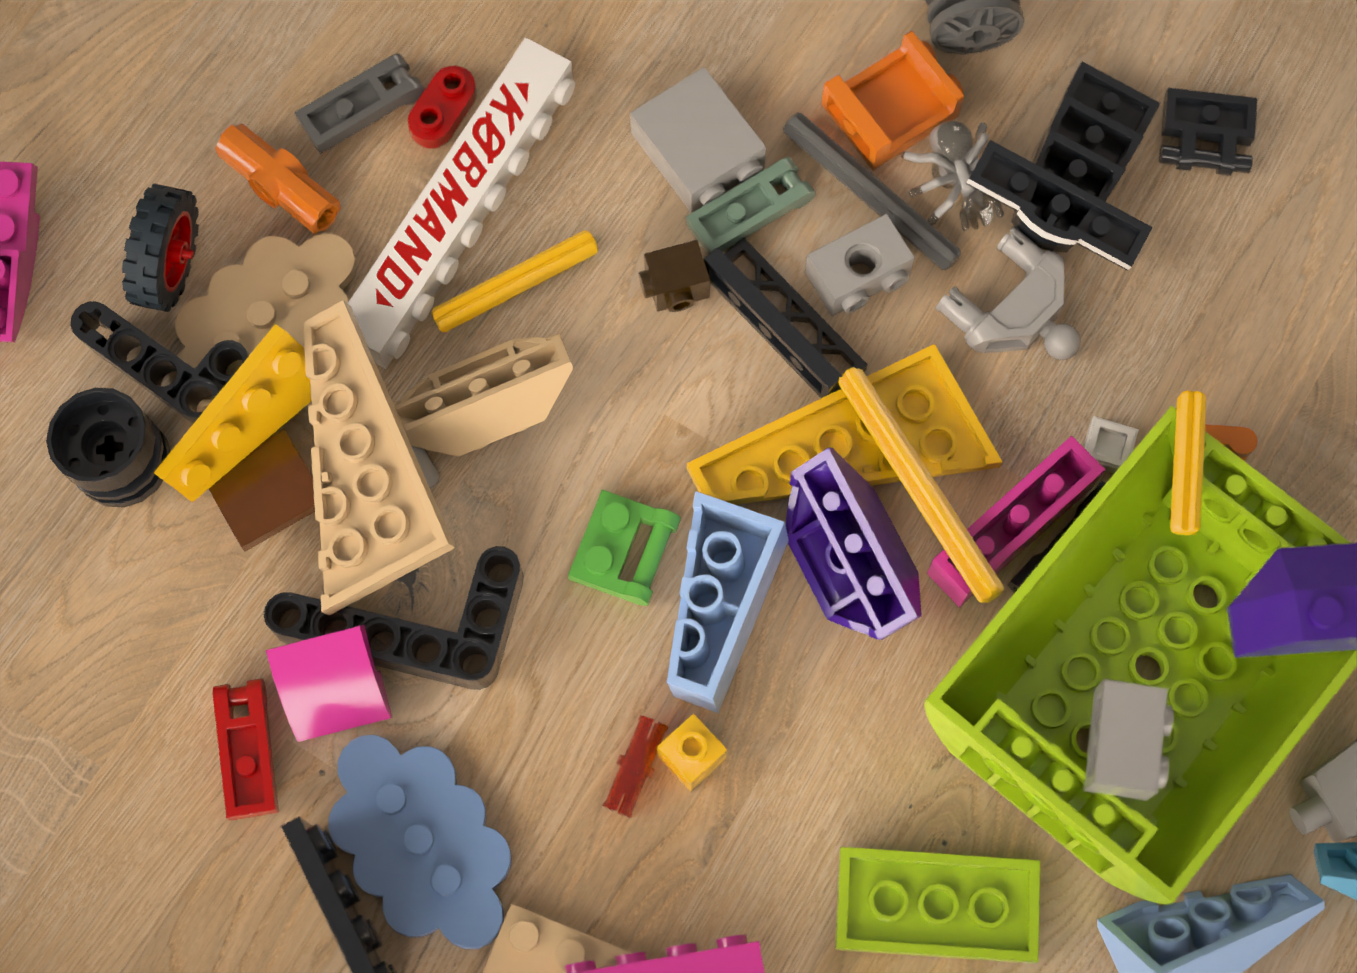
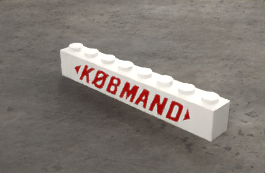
M527 38L523 40L348 302L373 359L379 366L386 369L393 357L398 359L405 352L410 341V331L418 320L424 321L434 305L435 298L433 296L442 283L446 285L454 277L459 265L458 258L465 247L471 248L477 242L482 232L483 225L481 223L490 210L494 212L499 208L506 194L505 186L513 174L518 176L524 170L530 155L528 151L536 139L541 141L547 135L552 124V115L559 104L564 106L571 98L575 89V81H573L572 64L568 59Z

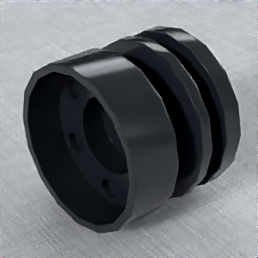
M91 388L73 395L56 411L49 423L46 438L50 459L59 471L72 483L76 484L87 497L106 507L125 508L143 502L157 491L163 482L154 471L170 453L167 438L130 396L114 388Z

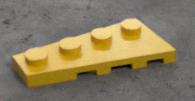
M275 324L154 473L192 503L312 401L310 378L306 376L304 347L287 331Z

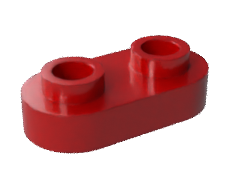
M455 65L440 69L408 115V127L412 139L418 145L425 148L443 146L451 139L476 100L477 89L474 77L467 69ZM451 82L460 83L459 87L455 89H448L446 87ZM429 116L437 118L432 124L423 123V120Z

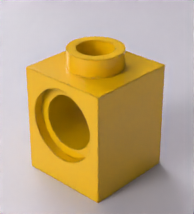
M693 713L657 746V754L661 761L691 792L726 760L727 749Z

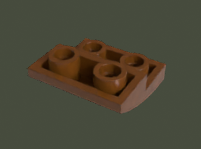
M285 429L264 441L209 488L221 513L245 552L315 512L313 477Z

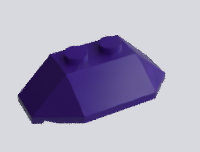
M830 447L793 470L790 478L792 489L786 516L788 545L826 619L867 634L874 639L883 640L922 617L919 572L875 489L835 449Z
M1357 543L1278 548L1227 608L1234 658L1357 650Z

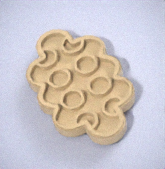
M329 233L315 235L299 247L289 239L280 236L264 237L253 243L246 252L243 264L229 265L218 270L210 280L208 295L193 298L179 310L175 320L176 335L185 348L178 353L177 357L195 369L210 349L224 340H234L241 343L251 354L275 324L287 331L304 347L303 322L342 300L346 303L349 302L343 290L355 277L357 269L353 249L345 239ZM242 360L232 362L226 370V375L234 374L242 365ZM177 371L169 373L170 384L175 380ZM213 397L204 398L198 406L209 405L213 401Z

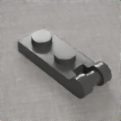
M394 54L294 113L297 121L321 154L402 105H411L417 102L425 88L417 77H411L408 72L409 65L401 54ZM389 81L394 82L396 86L386 90L383 84Z

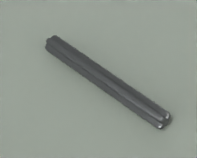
M798 112L790 117L783 131L798 146L880 217L887 213L897 231L941 270L946 271L957 262L961 255L958 247L805 115Z

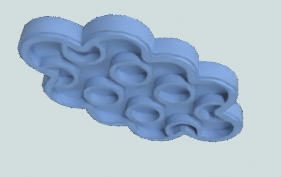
M362 735L351 740L342 749L338 759L337 771L347 793L333 805L328 817V830L333 842L341 850L355 856L353 876L357 885L366 893L383 898V913L387 923L402 935L410 938L425 937L440 929L442 934L453 945L466 950L480 949L491 944L498 936L504 922V909L494 889L508 876L512 866V852L506 839L498 831L485 826L486 807L482 798L473 789L457 785V773L453 763L441 750L424 746L413 748L400 755L398 750L387 739L377 735Z

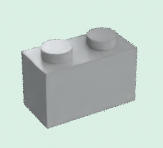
M1105 679L1094 689L1084 791L1148 800L1158 793V787H1165L1168 777L1169 760L1168 757L1161 756L1163 736L1168 737L1170 735L1173 724V706L1166 705L1167 689Z

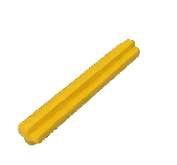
M583 230L434 307L431 310L432 318L441 332H447L592 257L598 252L597 243L588 230Z

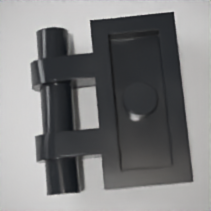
M1168 88L1164 95L1161 136L1179 138L1178 147L1161 145L1159 163L1174 164L1176 169L1191 171L1192 167L1216 169V174L1231 176L1233 172L1250 173L1253 163L1252 155L1236 154V146H1251L1255 139L1257 98ZM1196 140L1219 142V151L1195 149Z

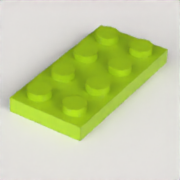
M840 847L835 950L1036 964L1039 960L1040 860Z

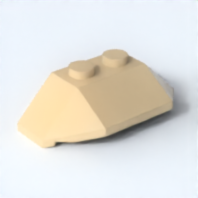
M560 334L550 335L547 338L529 337L512 339L427 375L409 389L401 400L394 401L393 405L411 446L459 457L471 451L482 449L490 443L545 421L569 378L573 366Z

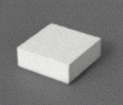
M1093 416L1083 447L1106 469L1105 471L1114 474L1133 452L1139 429Z

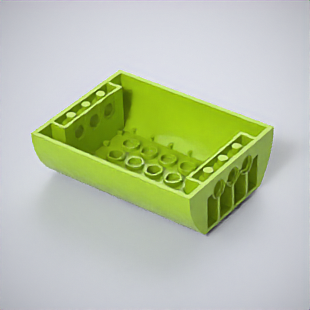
M1172 405L927 697L924 704L925 713L932 728L952 755L1103 880L1136 897L1158 904H1171L1177 899L1357 667V650L1234 658L1227 608L1278 548L1349 544L1351 542L1206 431L1200 529L1195 535L1173 533L1170 529L1177 409ZM1198 585H1206L1212 588L1217 595L1216 607L1204 608L1200 606L1194 599V588ZM1149 656L1157 661L1160 667L1158 679L1146 680L1137 673L1135 663L1138 657ZM1104 679L1167 689L1166 705L1173 706V724L1170 735L1168 737L1163 736L1161 756L1168 757V777L1165 787H1158V793L1148 800L1084 791L1088 753L1079 748L1076 742V735L1080 729L1091 728L1094 689Z

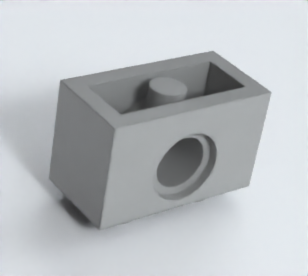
M886 213L807 254L805 274L830 315L834 316L844 310L846 313L859 310L868 303L870 296L882 290L889 293L902 287L909 280L915 257ZM859 263L865 264L871 268L872 272L865 275L857 274L851 269V266Z

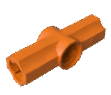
M243 123L236 126L230 125L221 134L220 140L215 147L218 157L246 178L252 190L267 205L272 208L282 207L314 234L318 231H326L335 222V218L341 209L339 200L311 179L304 166L293 154L283 148H279L276 151Z

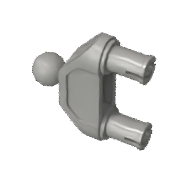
M1015 226L1010 230L1011 235L1007 233L1002 238L997 249L1002 251L1027 273L1025 279L992 312L987 311L984 313L957 287L949 290L950 296L945 294L937 304L936 310L944 314L966 334L964 336L966 344L974 351L996 353L1027 350L1041 335L1044 338L1045 350L1051 357L1057 360H1067L1077 354L1080 349L1081 340L1079 333L1074 327L1068 324L1054 323L1064 305V260L1055 251L1047 250L1045 252L1021 232L1020 228Z

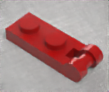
M263 678L248 680L247 686L231 688L229 684L213 686V703L226 818L232 821L278 813L279 806L267 713V691ZM249 706L250 716L234 718V707Z

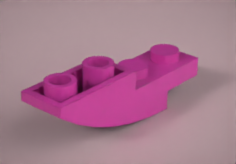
M0 161V342L15 343L24 317L32 283L40 225V215L35 212L38 167L33 163Z

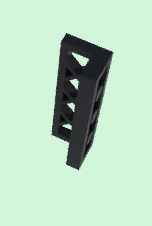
M745 238L741 239L726 253H723L717 247L704 258L711 285L820 398L841 389L838 381L839 377H843L822 354L841 355L852 367L862 369L863 372L867 369L868 364ZM744 255L756 267L755 280H749L733 262ZM761 274H762L768 281H760V276H761ZM760 290L779 291L786 298V312H780ZM791 304L799 313L791 312ZM791 322L810 323L817 330V344H811ZM822 336L830 345L822 344Z

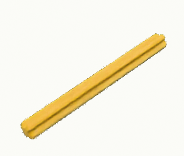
M855 367L847 369L842 374L843 377H839L838 384L976 599L981 603H989L1003 593V584L863 370L856 369Z

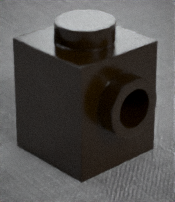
M698 240L644 254L645 270L638 272L639 281L645 299L653 297L657 312L667 309L670 312L683 311L692 307L696 301L710 298V279Z

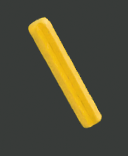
M1190 390L1181 392L1177 398L1170 529L1173 533L1179 535H1195L1199 531L1201 523L1207 397L1203 392Z

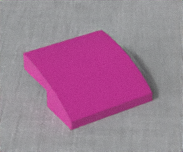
M364 625L266 650L281 703L297 742L392 718L381 670L376 671Z

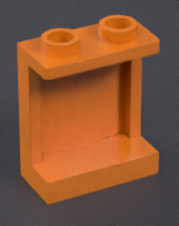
M910 31L903 36L900 48L851 79L844 82L838 74L824 83L821 105L873 171L930 135L932 130L941 123L957 118L964 95L963 88L958 79L951 73L947 74L937 62L936 54L931 45L925 40L920 41L916 34Z

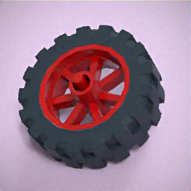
M152 184L151 188L148 187L144 191V199H139L136 206V216H132L129 225L131 232L129 239L126 238L124 251L127 253L126 259L122 263V273H125L122 286L123 290L126 291L125 298L131 305L169 312L171 307H175L178 303V295L183 294L185 279L189 276L191 269L190 262L196 252L194 242L198 236L199 224H196L199 210L195 206L197 199L195 195H192L193 192L160 184Z

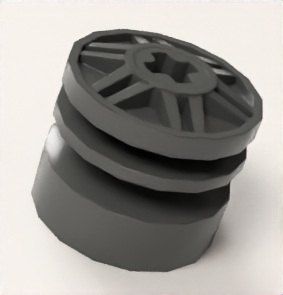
M925 0L929 6L927 20L931 25L929 30L931 41L937 49L946 53L970 54L997 48L1012 40L1022 31L1024 24L1023 11L1019 6L1021 0Z

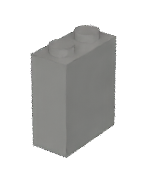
M705 67L630 112L631 134L691 213L723 195L735 185L743 183L760 173L765 167L766 146Z

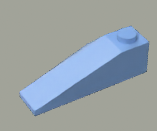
M1286 875L1234 884L1230 890L1231 893L1204 898L1201 891L1184 893V901L1160 906H1158V903L1147 900L1138 901L1097 919V927L1119 973H1243L1323 911L1325 901L1295 877Z

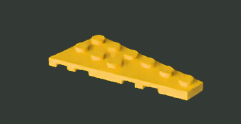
M935 344L867 376L932 477L1001 467L1003 462ZM842 389L687 463V471L700 493L734 505L790 497L792 489L790 485L791 472L828 447L835 449L871 486L901 482Z

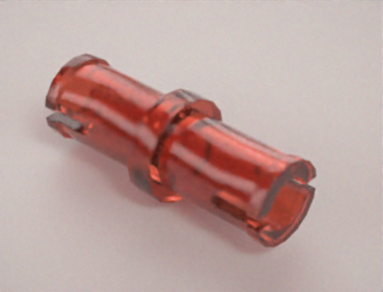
M643 715L639 716V722L625 755H619L616 764L620 767L606 801L602 805V807L608 810L617 811L624 794L617 814L632 818V812L646 778L652 779L655 769L651 766L657 754V746L661 744L665 733L669 729L667 725L661 722L654 723L647 739L654 719Z

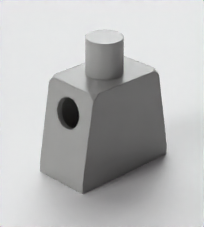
M1356 739L1301 780V785L1309 799L1289 809L1290 817L1301 834L1306 835L1324 826L1335 843L1357 837Z

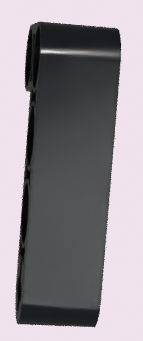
M89 301L83 303L75 309L71 316L70 325L72 332L87 347L193 424L203 413L197 412L199 403L207 397H213L214 399L234 375H226L228 366L237 360H242L243 364L250 355L241 343L234 340H224L213 346L194 369L100 302ZM99 326L107 328L112 332L108 340L96 331ZM136 347H141L139 355L135 359L127 361L129 352ZM177 371L175 380L170 385L162 386L164 377L171 372Z

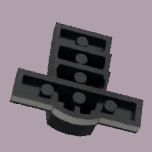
M1082 61L1047 127L1033 161L1031 162L990 140L966 184L1014 209L1011 223L1014 227L1020 228V231L1040 248L1055 252H1068L1077 243L1128 271L1133 266L1153 227L1105 201L1124 174L1127 164L1144 138L1143 135L1161 103Z

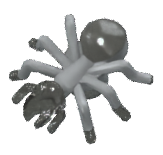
M950 120L941 123L930 133L929 141L933 152L924 154L909 151L902 152L901 158L916 163H933L932 175L934 179L910 189L908 192L910 197L918 196L939 186L953 188L945 202L928 218V222L931 225H935L940 217L954 206L960 192L964 200L959 217L964 231L969 230V222L975 230L979 229L978 218L983 226L990 224L993 219V209L990 204L993 205L998 218L1004 216L999 201L966 184L978 162L977 156L988 141V135L985 133L987 124L984 122L978 125L975 134L977 142L973 148H971L973 143L971 131L963 123Z

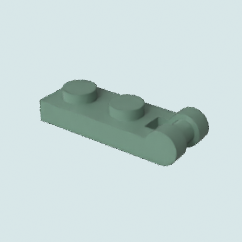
M786 157L687 215L686 225L707 254H710L717 247L723 252L741 239L748 237L789 211L805 206L815 197L816 192L809 182H802L796 174L798 167L790 157ZM782 184L787 191L778 195L773 186Z

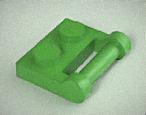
M601 490L569 571V580L638 605L648 606L653 594L650 586L670 534L677 532L681 517L669 510L653 508ZM643 523L653 527L634 578L632 582L621 580L620 577L640 525Z

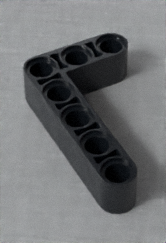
M495 546L482 553L477 562L457 633L349 606L332 615H327L321 611L320 599L291 592L276 594L268 600L264 608L263 617L270 630L280 641L286 644L325 635L327 626L337 620L347 622V629L364 625L370 647L371 641L376 634L383 631L393 633V642L386 650L374 651L370 648L375 666L463 688L481 690L489 687L498 675L523 586L524 575L518 556L511 549L504 546ZM507 564L513 568L511 576L505 581L495 582L488 578L490 570L496 565ZM291 609L300 610V619L293 627H279V620L282 614ZM495 609L500 612V618L494 626L482 628L476 625V618L481 611ZM436 643L440 645V653L434 661L423 663L416 659L419 648L424 644ZM481 654L487 657V665L480 673L468 674L463 671V663L469 656Z

